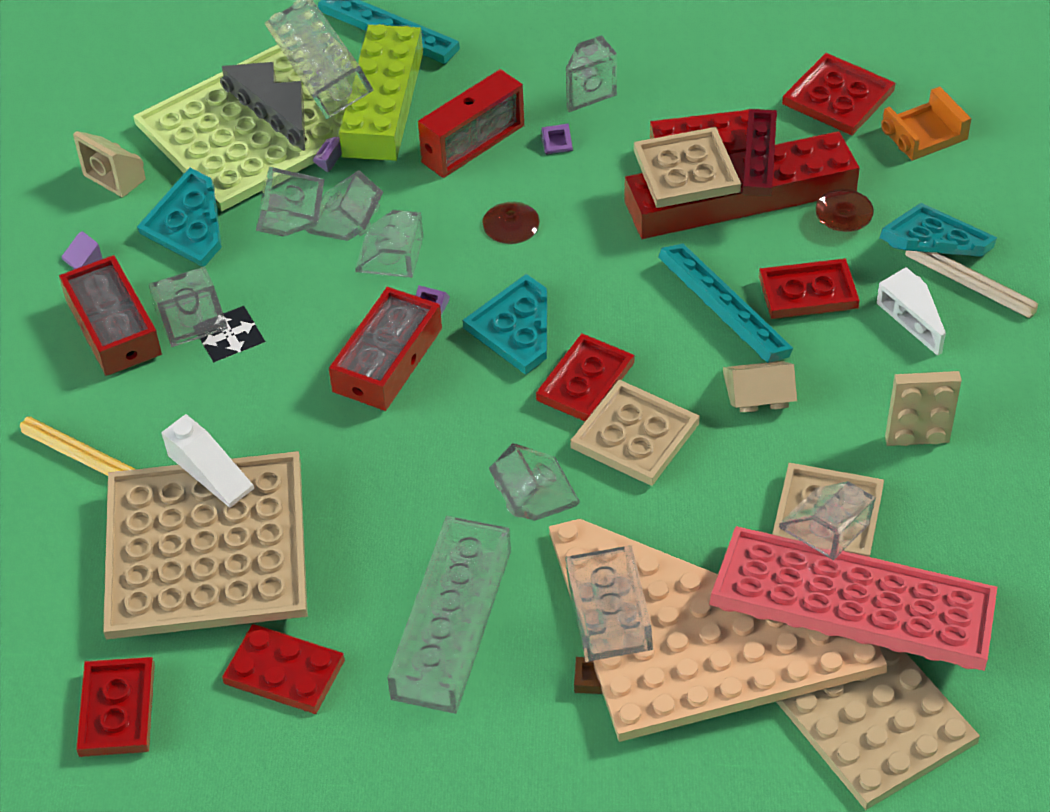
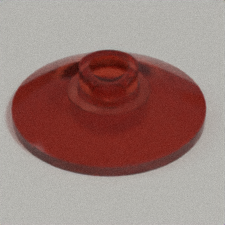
M838 189L827 192L819 198L816 204V215L820 222L836 231L851 232L862 229L873 218L874 208L871 201L863 194L853 190Z
M521 202L497 204L490 208L483 218L485 233L491 239L505 244H516L530 239L536 234L540 225L538 213L531 206Z

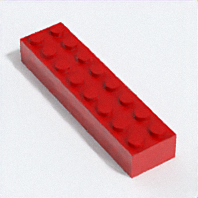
M840 131L775 144L772 196L742 195L746 151L729 154L741 182V192L657 208L643 173L625 176L624 201L641 239L857 193L860 167Z

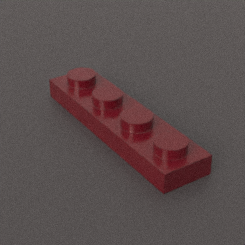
M749 109L742 195L772 196L777 110Z

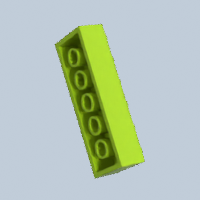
M368 24L339 130L342 157L397 161L423 55L421 27Z

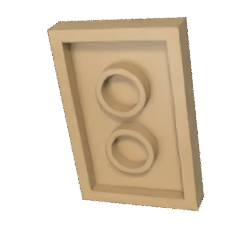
M959 371L895 374L885 433L887 446L950 442L962 381Z

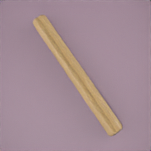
M906 250L905 255L1027 318H1032L1037 311L1038 303L940 253Z

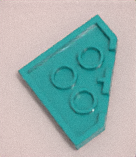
M190 167L137 226L139 233L204 268L222 248L215 188L212 179Z
M919 203L883 227L879 237L895 249L970 256L985 255L994 248L997 237L923 203Z
M528 274L522 276L462 320L463 329L525 375L547 359V288Z

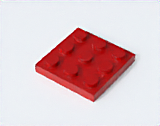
M825 53L783 95L782 104L853 136L895 91L896 83Z

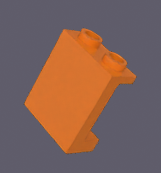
M939 86L931 89L929 102L899 114L891 107L884 108L881 127L883 132L897 144L898 148L913 161L967 140L971 118Z

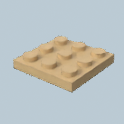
M716 127L634 142V153L657 208L741 192V182Z
M618 380L573 436L571 448L653 486L699 425L700 416L622 380Z
M789 463L772 535L870 557L884 480Z

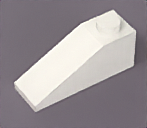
M904 268L880 282L877 304L937 356L942 354L946 332L927 284L908 268Z
M187 414L161 432L168 456L229 508L254 489L251 481L212 436Z

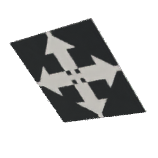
M245 306L192 325L213 363L266 342Z

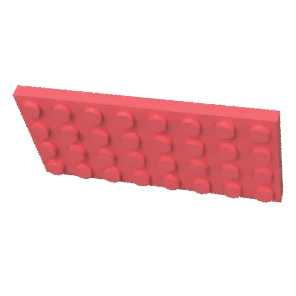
M736 526L714 584L709 605L719 607L728 612L736 611L753 615L761 620L769 619L786 623L794 628L803 627L819 631L827 636H840L853 639L861 644L878 645L899 653L907 652L924 656L932 661L940 660L957 664L965 669L985 671L997 587Z

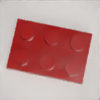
M846 258L759 268V280L771 319L859 309L860 300Z
M581 333L536 392V401L586 421L617 381L622 380L633 366L635 355Z
M252 624L222 678L225 685L317 714L345 658L342 652Z
M153 657L84 661L76 748L79 757L149 752L155 668Z

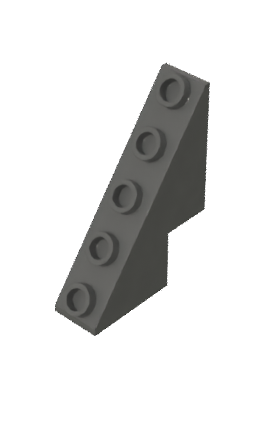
M273 62L222 66L223 77L220 78V83L223 89L238 98L242 105H246L253 110L258 118H263L276 132L283 134L292 145L298 146L304 151L305 119L301 81L277 83Z

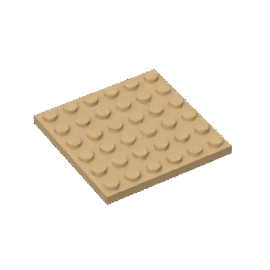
M299 451L231 459L251 481L254 489L230 508L179 465L108 472L103 630L106 640L308 617L301 459Z

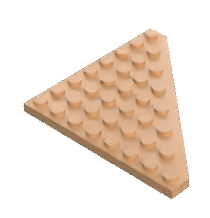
M582 519L549 526V534L590 657L593 659L594 668L600 681L602 693L619 742L887 673V663L878 645L861 644L853 639L840 636H827L819 631L803 627L794 628L786 623L769 619L761 620L753 615L736 611L728 612L719 607L709 605L711 593L718 576L714 572Z

